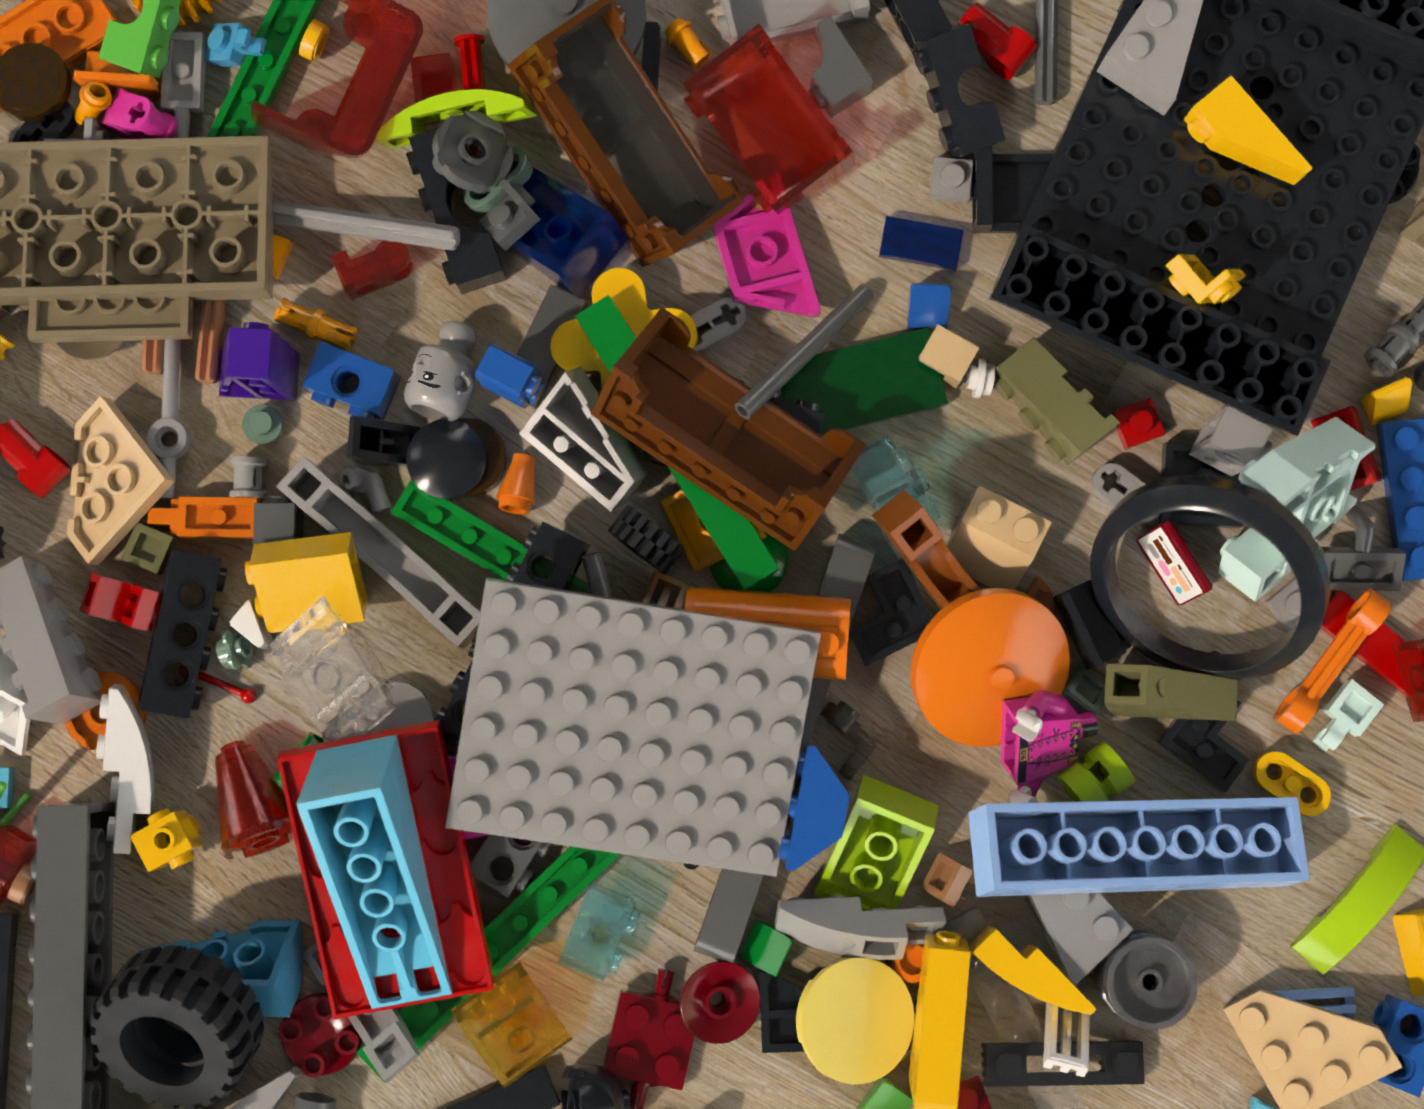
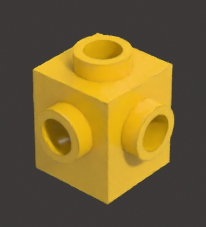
M169 807L149 816L146 819L149 825L130 835L148 872L162 869L169 864L172 870L181 867L195 858L192 853L194 850L203 846L199 837L202 835V829L197 819L192 814L188 815L185 810L171 812Z

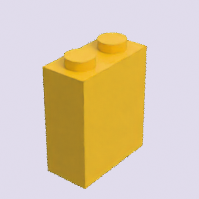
M352 532L254 544L251 559L245 562V574L248 584L255 586L257 593L255 595V611L259 619L264 618L268 633L363 622L365 620L368 598Z

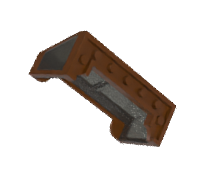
M598 0L536 41L507 66L641 266L645 267L675 254L744 201L738 194V187L730 176L719 172H709L623 40L622 36L626 33L627 21L624 10L613 0Z

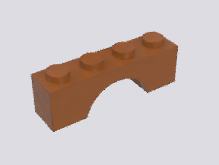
M905 490L901 491L871 515L940 610L963 595L981 590L950 552L942 539L944 535L924 507Z

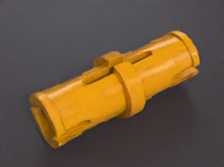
M285 297L281 299L279 304L282 308L277 306L274 321L305 332L306 337L315 341L319 338L341 347L345 351L349 352L353 344L350 342H355L358 334L357 327H352L326 316V311L319 308L313 311L289 301Z

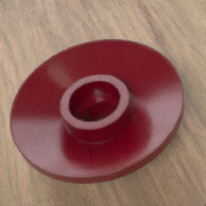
M726 961L711 962L697 969L686 981L680 997V1012L686 1027L698 1039L712 1044H724L740 1038L751 1028L760 1008V992L755 979L742 966ZM716 992H721L722 1000L718 1004L712 1005L710 1003L711 996Z

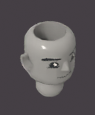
M447 321L439 331L440 345H426L419 349L403 395L406 404L414 412L433 420L448 419V421L458 420L464 413L476 381L475 373L477 369L472 360L466 356L467 352L476 343V333L466 324L457 321Z

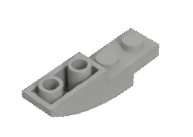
M835 895L823 899L794 897L778 901L774 923L775 930L817 949L851 957L902 960L906 945L924 944L925 934L936 935V932L944 930L946 918L943 907L929 908L924 905L914 906L910 909L889 910L884 907H878L870 911H862L860 897Z

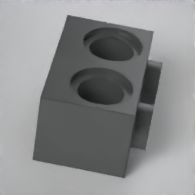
M488 835L470 864L472 874L507 898L513 894L514 890L522 893L534 874V871L530 870L529 866L536 855L544 858L552 844L537 841L525 844L517 838ZM505 856L513 862L514 872L510 878H501L495 873L494 862L497 857Z

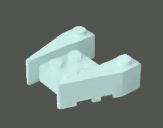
M1334 417L1276 447L1260 460H1251L1242 469L1238 479L1241 481L1240 483L1267 494L1285 506L1304 524L1315 539L1332 523L1337 524L1357 503V499L1350 495L1349 492L1360 460L1374 450L1376 444L1337 417ZM1249 528L1239 537L1232 536L1220 550L1222 558L1218 574L1254 602L1279 583L1292 570L1277 548L1252 528Z

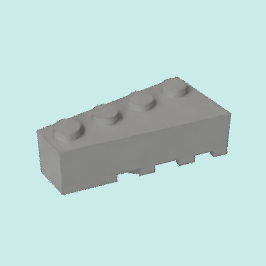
M20 556L0 568V628L5 631V635L1 637L0 645L3 653L16 664L18 671L11 674L15 689L18 691L23 689L26 693L28 702L21 706L25 719L63 725L100 704L102 694L99 689L102 688V682L95 670L88 666L83 656L86 652L85 646L81 638L75 632H72L66 620L69 618V612L62 600L55 596L50 586L53 583L51 573L43 563Z

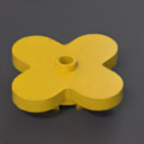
M625 268L609 269L603 272L593 285L592 304L609 295L636 338L660 310L648 309L644 284L639 276L631 270ZM664 308L684 321L691 335L688 346L695 350L698 342V333L693 319L680 309ZM577 319L564 322L555 330L551 338L550 349L553 359L565 372L581 366L586 374L599 373L603 389L610 374Z

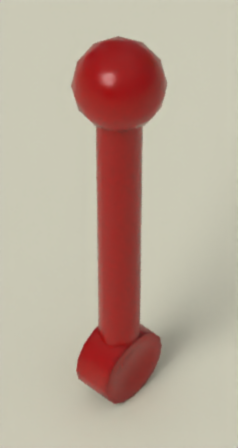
M180 664L179 674L186 678V668L183 664ZM199 671L198 679L240 696L244 703L251 704L256 700L257 694L253 689H241Z

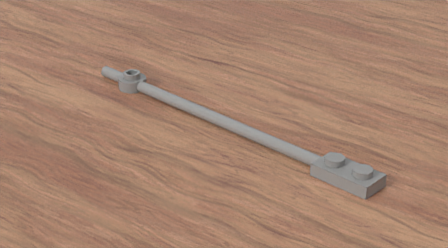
M172 32L168 47V63L162 70L160 108L164 112L174 113V117L178 122V129L174 138H189L190 113H204L206 61L204 59L207 37L203 32ZM181 339L165 340L162 416L160 420L151 425L147 432L148 447L155 455L160 457L161 464L174 480L176 479V459L182 457L188 451L191 444V436L188 429L178 422ZM170 434H175L177 437L176 443L171 447H167L166 438ZM175 482L160 499H175Z

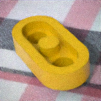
M1269 751L1260 754L1255 759L1252 765V777L1262 790L1274 798L1298 797L1300 815L1316 816L1328 808L1331 801V791L1328 784L1293 758L1282 752ZM1270 764L1275 765L1277 768V775L1273 779H1270L1266 774V769ZM1305 787L1311 792V798L1308 802H1303L1300 798V792Z

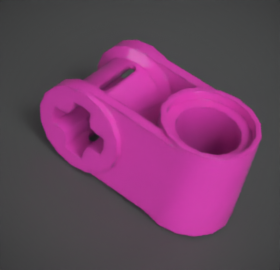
M117 88L112 98V103L100 123L105 129L125 139L174 138L178 129V122L174 116L155 109L153 102L146 97L135 95L120 88Z

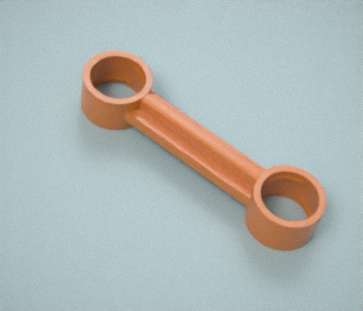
M1372 588L1366 590L1353 604L1346 616V623L1299 687L1294 688L1280 703L1274 714V720L1294 734L1303 730L1317 712L1320 704L1319 700L1367 635L1376 631L1384 622L1392 609L1393 603Z

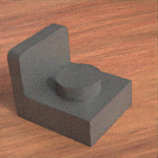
M503 178L498 183L508 195L480 219L479 222L506 251L541 219L530 208L536 201L524 187L519 184L513 188Z

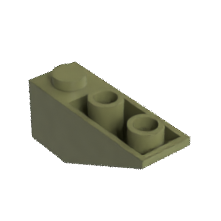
M1107 664L1104 704L1111 716L1236 721L1238 680L1152 665Z

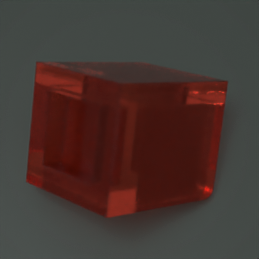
M449 52L410 58L416 103L432 96L458 90L455 66Z

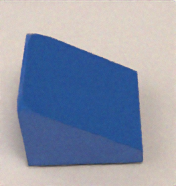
M911 284L908 300L907 329H924L929 327V330H935L937 324L947 329L951 286Z

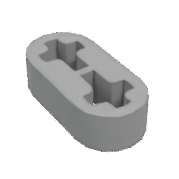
M726 297L691 315L690 317L693 319L697 331L707 326L710 329L701 335L702 343L696 346L695 351L702 354L740 333L746 324L747 313L745 306L741 303L733 302V298ZM727 308L730 312L737 311L739 313L736 316V324L730 326L728 322H723L716 327L713 324L722 318V309Z
M1114 463L1102 465L1093 473L1090 479V487L1093 494L1112 509L1126 495L1145 485L1143 481L1124 467ZM1111 473L1117 476L1115 484L1124 490L1123 494L1115 488L1105 491L1102 488L1105 481L1101 478V475L1107 477ZM1160 514L1143 519L1137 525H1144L1154 521Z

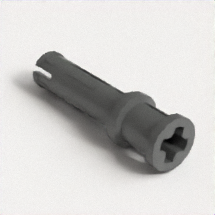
M1424 298L1401 323L1391 324L1386 330L1387 336L1375 348H1369L1365 352V360L1379 374L1392 377L1398 370L1397 365L1408 353H1415L1420 347V338L1424 334Z

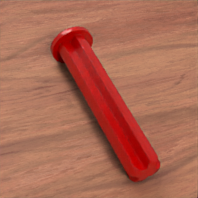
M462 34L454 38V45L459 47L464 90L485 89L481 45L485 43V37L481 34ZM471 144L470 149L472 154H477V147L474 144Z

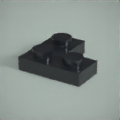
M904 559L867 576V580L883 613L849 629V634L865 666L917 642L923 630L932 619Z
M1237 700V708H1238L1239 705L1241 704V702ZM1173 719L1157 741L1158 744L1221 792H1226L1250 761L1218 736V733L1227 721Z

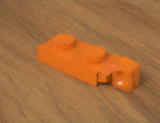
M179 496V499H171V508H150L147 524L157 527H170V535L180 538L253 539L254 503H263V500L261 498Z

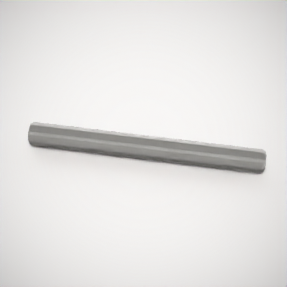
M273 200V224L451 251L456 250L457 246L460 245V230L454 226Z

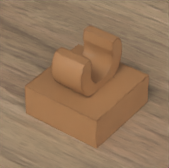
M939 852L920 888L952 907L956 903L963 905L967 900L960 895L967 882L975 886V878L971 875L973 870Z

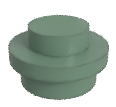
M260 404L246 412L242 421V428L247 438L254 443L269 444L281 435L283 419L280 413L272 406Z

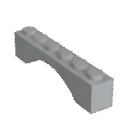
M303 456L276 487L331 534L352 532L357 556L388 582L457 647L465 649L477 636L481 610L315 463Z

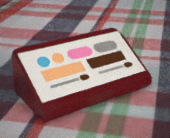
M1171 521L1163 522L1137 538L1138 546L1177 605H1184L1213 589V585Z

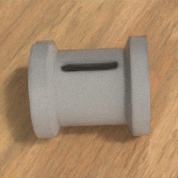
M250 456L230 457V464L234 466L233 490L229 491V497L266 499V493L262 491L263 467L267 466V459Z

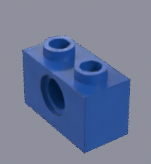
M320 341L302 386L313 393L311 400L333 408L335 403H339L349 407L348 414L351 416L372 418L373 416L384 421L401 376L394 369ZM352 376L359 377L358 389L351 394H344L342 391L344 381Z

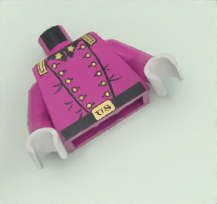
M1041 689L1036 690L1031 697L1003 700L1000 761L1017 785V789L1012 790L1009 794L1010 803H1038L1035 796L1042 782L1054 772L1076 763L1078 760L1079 739L1094 736L1098 733L1097 720L1092 712L1077 714L1064 696Z

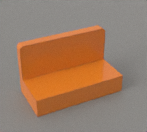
M87 51L85 71H74L73 79L81 87L90 81H100L108 86L113 96L117 88L146 98H161L162 72L160 78L140 74L99 59L100 52Z

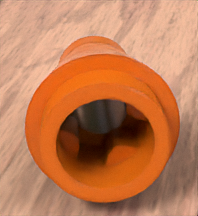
M523 453L513 454L512 462L496 495V498L499 500L498 508L511 514L527 515L530 512V508L535 506V457Z

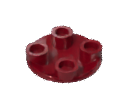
M314 993L298 1000L290 1017H284L283 1022L279 1026V1036L287 1057L308 1077L330 1075L341 1071L356 1057V1052L360 1049L362 1041L348 1017L333 1020L328 993Z

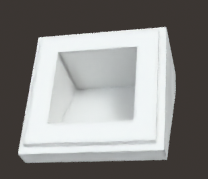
M247 600L230 620V625L256 647L271 649L274 643L271 634L267 632L264 618L259 619L257 617L255 601Z

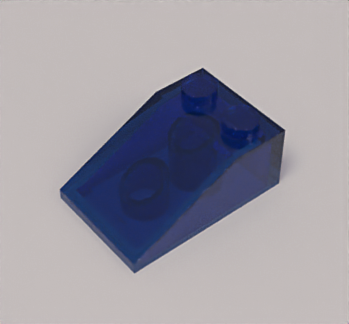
M533 167L530 178L522 186L536 201L530 208L541 220L517 240L510 249L553 282L581 299L629 237L609 212Z

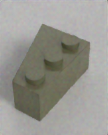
M1033 337L996 367L994 388L1005 400L1008 401L1010 398L1021 410L1018 412L1020 419L1030 430L1034 431L1037 429L1046 439L1044 446L1055 460L1059 462L1063 460L1068 465L1120 422L1112 414L1105 419L1089 403L1094 399V396L1086 388L1079 392L1065 376L1068 374V371Z

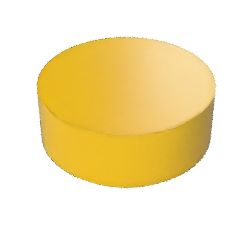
M316 19L312 20L302 38L299 55L312 62L318 60L329 38V26Z

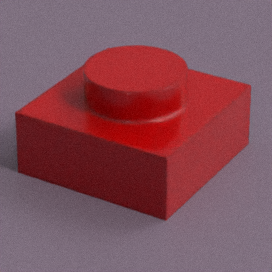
M1151 398L1111 413L1120 422L1116 429L1124 450L1165 435Z

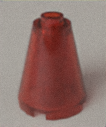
M242 740L224 745L221 748V753L215 757L220 839L223 856L227 859H234L233 852L243 851L245 858L272 851L289 843L288 834L293 831L285 794L273 779L271 771L254 745L245 744Z

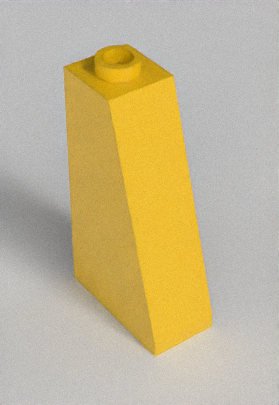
M938 931L936 935L925 934L908 1070L914 1109H957L971 952L967 939L961 938V935L951 931Z

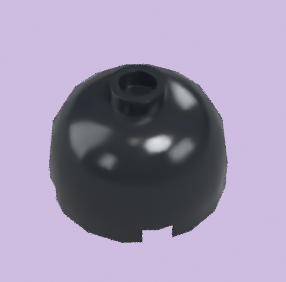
M592 1064L566 1066L562 1079L570 1078L569 1091L561 1090V1109L631 1108L629 1092L622 1090L619 1080L609 1069Z

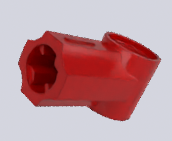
M978 2L965 12L957 24L971 25L978 51L985 56L988 66L997 75L1006 80H1011L1037 50L1036 42L1026 31L1017 26L1009 28Z
M12 418L0 424V455L18 471L16 473L17 478L30 491L44 499L72 471V468L48 446H43L18 420Z

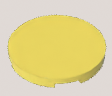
M851 956L836 959L833 963L822 969L813 980H809L801 994L796 1013L798 1040L802 1043L804 1051L812 1064L823 1075L846 1084L857 1085L876 1081L887 1075L898 1065L910 1045L914 1030V1007L909 990L901 977L882 962Z

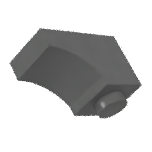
M828 16L817 23L815 39L821 50L822 62L819 68L812 72L811 88L808 91L816 107L819 110L825 108L832 118L870 94L873 79L832 17Z

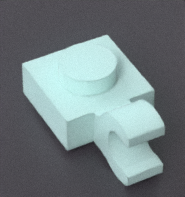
M1353 679L1346 680L1323 710L1325 714L1332 718L1331 721L1316 734L1312 741L1324 751H1327L1329 748L1334 751L1348 732L1354 737L1361 736L1384 704Z

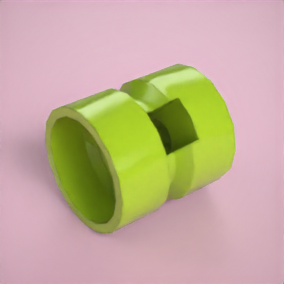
M1103 740L1084 754L1083 764L1076 762L1057 775L1060 784L1074 802L1108 801L1110 794L1119 796L1136 782L1124 761ZM1099 772L1105 780L1100 783L1093 774Z

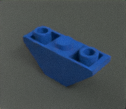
M806 745L805 753L799 752L795 773L796 777H800L797 794L792 793L788 811V818H793L790 835L784 834V837H782L778 856L780 859H785V870L795 871L843 837L850 795L817 747L812 745Z

